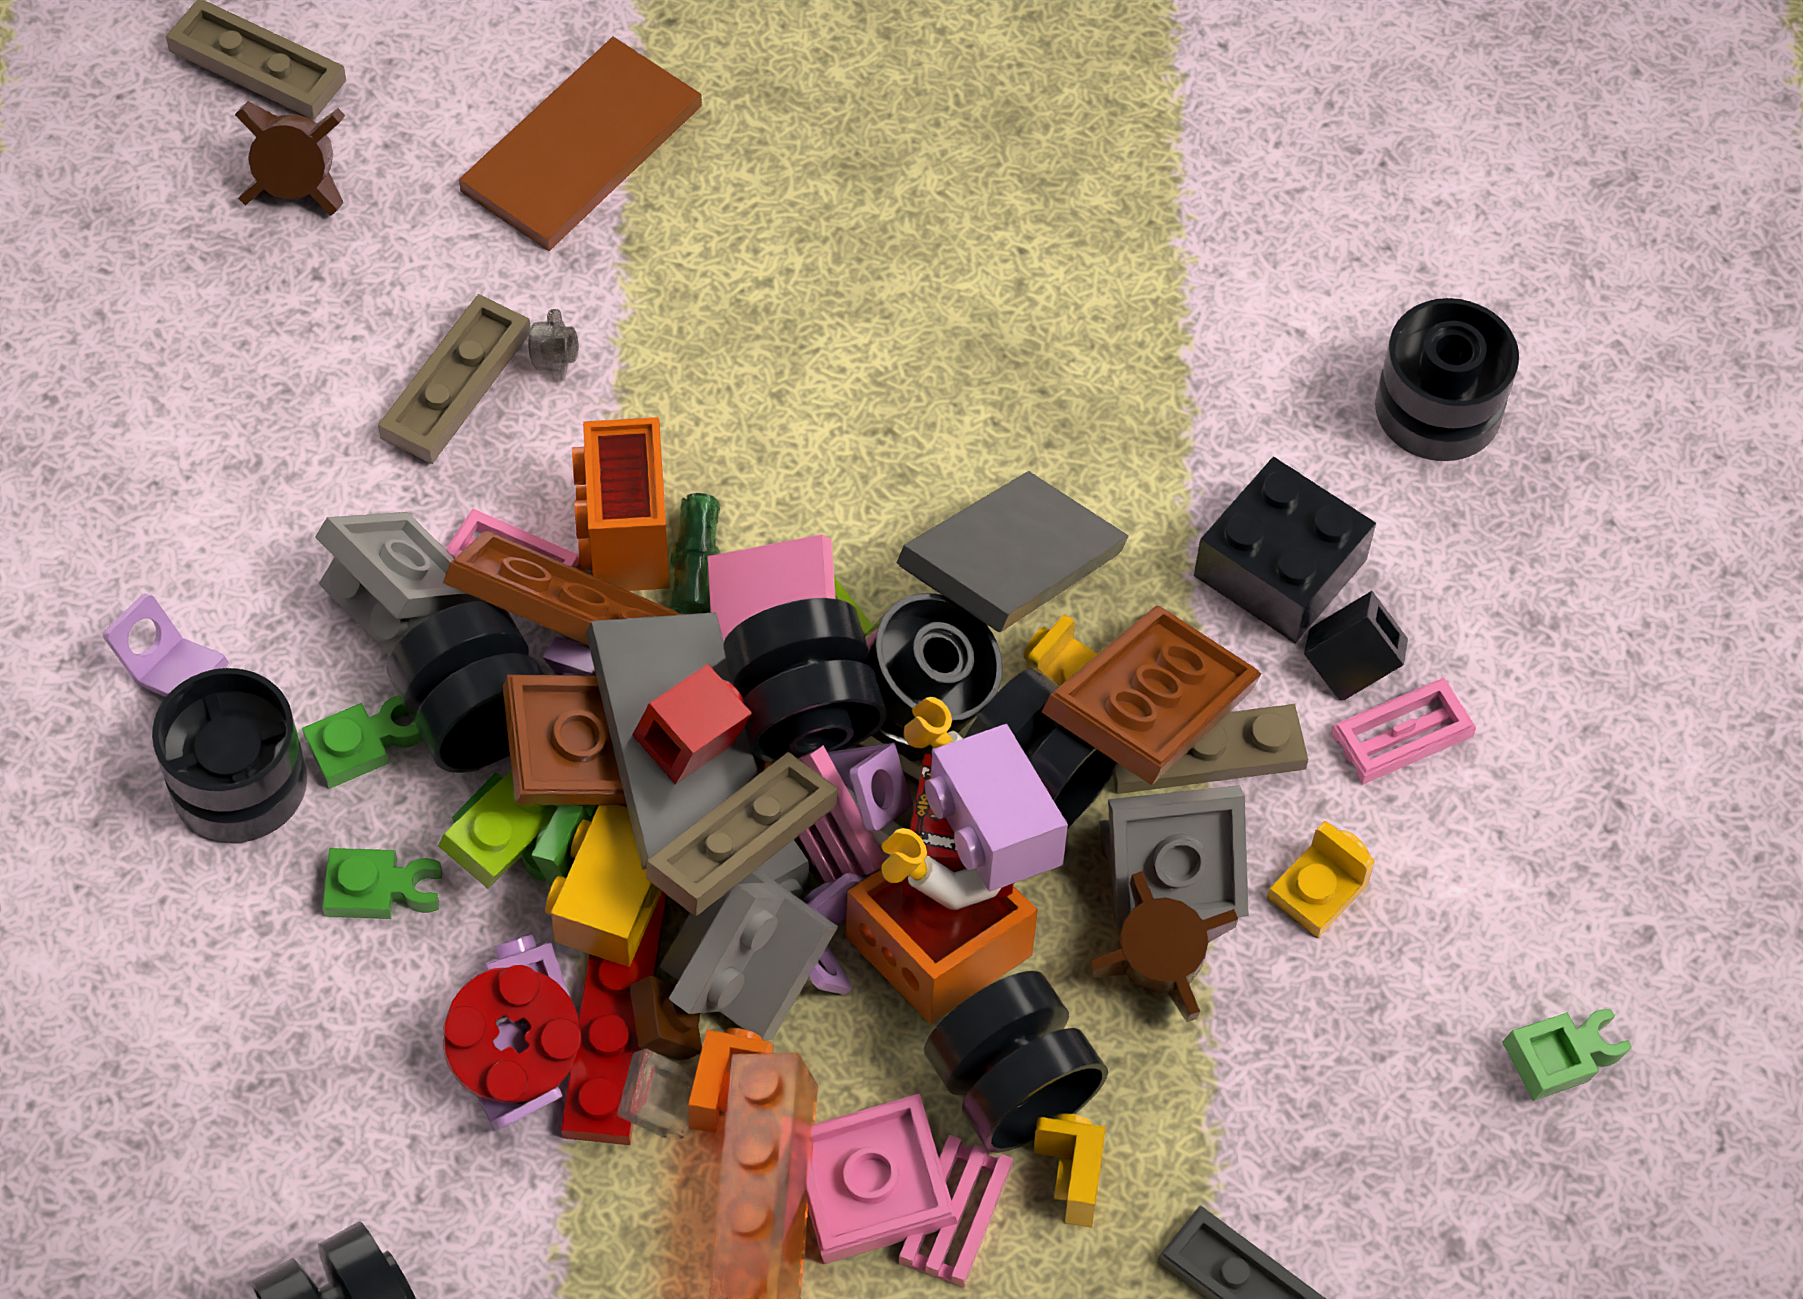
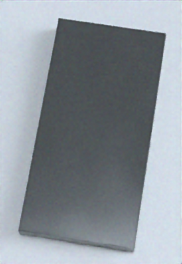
M1027 471L904 544L896 563L900 565L899 567L1001 633L1119 555L1129 535L1035 474Z
M716 612L591 621L586 631L642 870L647 869L648 859L758 776L745 726L734 745L677 784L669 778L632 735L651 701L706 664H709L722 680L728 681L733 685L723 649L724 641Z

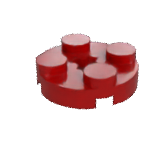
M525 965L493 968L471 979L459 990L452 1000L443 1025L444 1057L455 1079L472 1095L501 1104L527 1103L556 1088L572 1069L581 1044L578 1014L567 992L549 976L536 972L531 967ZM506 1017L512 1024L522 1020L527 1025L529 1030L523 1037L528 1046L525 1051L518 1054L511 1046L502 1051L495 1046L493 1041L500 1034L499 1028L495 1023L500 1019Z

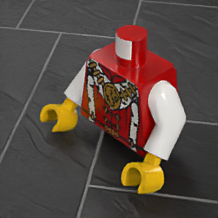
M928 697L913 707L912 713L915 718L904 727L906 742L915 748H924L931 745L935 749L963 739L955 731L947 733L952 723L951 713L948 707L935 697ZM925 754L910 829L901 828L896 830L881 844L882 851L891 855L881 865L883 877L892 883L903 881V895L930 897L951 910H958L993 897L1005 898L1011 895L1014 883L989 892L976 869L968 870L963 865L955 846L954 831L945 817L938 819L934 815L928 803L925 781L931 779L932 755Z

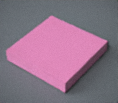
M823 534L707 556L711 613L716 612L723 641L741 622L771 607L811 598L836 599L832 539Z
M920 1093L788 1132L824 1264L906 1241L907 1236L923 1232L926 1235L940 1231V1228L958 1225Z

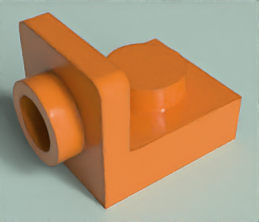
M729 1028L724 1032L706 1030L688 1103L690 1129L716 1133L721 1112L734 1113L741 1074L771 1079L774 1060V1045L771 1042L763 1041L761 1036L746 1029Z

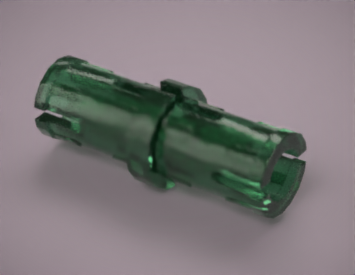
M704 493L688 494L687 499H681L678 542L671 548L670 563L675 568V579L670 609L683 615L710 613L707 556L721 554L718 546H716L717 523L721 503L714 496Z

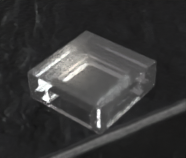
M648 1049L633 1053L617 1116L665 1139L676 1141L686 1137L689 1125L688 1103L696 1072Z

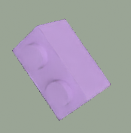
M1007 724L933 749L931 779L925 781L928 803L938 819L944 817L947 819L955 833V846L960 860L968 870L976 869L989 892L1063 865L1068 824Z

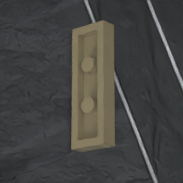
M196 0L166 36L169 52L312 120L316 119L347 81L343 65L205 0Z
M477 294L378 424L380 439L433 464L530 335V318Z
M1288 704L1229 712L1153 785H1150L1118 764L1113 773L1116 794L1306 770L1308 755L1296 705Z
M788 752L648 859L646 879L694 916H697L836 807L838 788Z

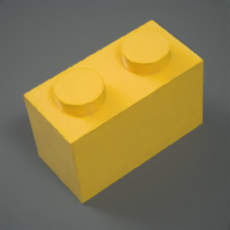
M599 805L592 822L583 819L579 824L570 853L571 857L575 858L567 878L557 876L554 880L546 901L545 913L551 915L554 942L630 967L662 890L646 879L647 869L642 870L628 808L621 805Z

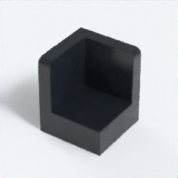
M1371 590L1309 629L1304 655L1337 699L1346 700L1402 667L1405 661L1408 638Z

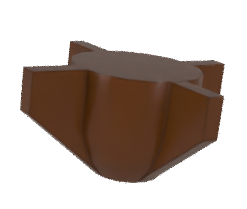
M247 101L235 113V116L256 137L250 146L248 156L251 174L255 180L243 191L238 199L246 206L263 190L272 196L286 200L300 199L310 194L332 216L344 202L329 173L334 154L331 140L327 134L346 115L337 108L321 121L315 123L310 118L297 114L280 115L278 117Z
M1143 871L1131 875L1129 883L1135 908H1133L1123 923L1117 950L1090 959L1088 968L1092 978L1127 975L1130 981L1143 990L1160 994L1168 993L1186 1022L1198 1019L1200 1009L1189 984L1192 983L1202 968L1208 943L1236 928L1238 922L1236 912L1232 909L1202 920L1194 909L1182 901L1166 897L1154 899Z

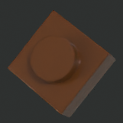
M648 976L629 986L639 1048L678 1061L690 1059L701 1053L702 1044L698 1025L700 1013L688 1014L669 1000L676 987L675 984Z

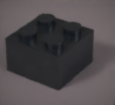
M1273 456L1201 537L1194 577L1296 644L1366 562L1376 522Z

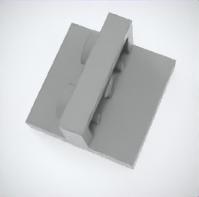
M408 512L326 517L315 536L334 556L319 585L389 656L398 642L425 619L458 604L481 601L477 597L443 583L449 564L455 558Z
M1240 785L1108 799L1109 820L1099 821L1100 840L1103 852L1112 871L1113 911L1118 931L1122 930L1125 919L1135 908L1129 884L1131 875L1143 871L1154 899L1166 897L1182 901L1194 909L1202 920L1232 909L1235 910L1237 917L1249 916L1245 795Z
M756 869L699 915L694 916L692 913H689L659 966L678 980L669 1000L688 1014L720 1011L743 1029L761 1036L763 1041L773 1040L838 926Z

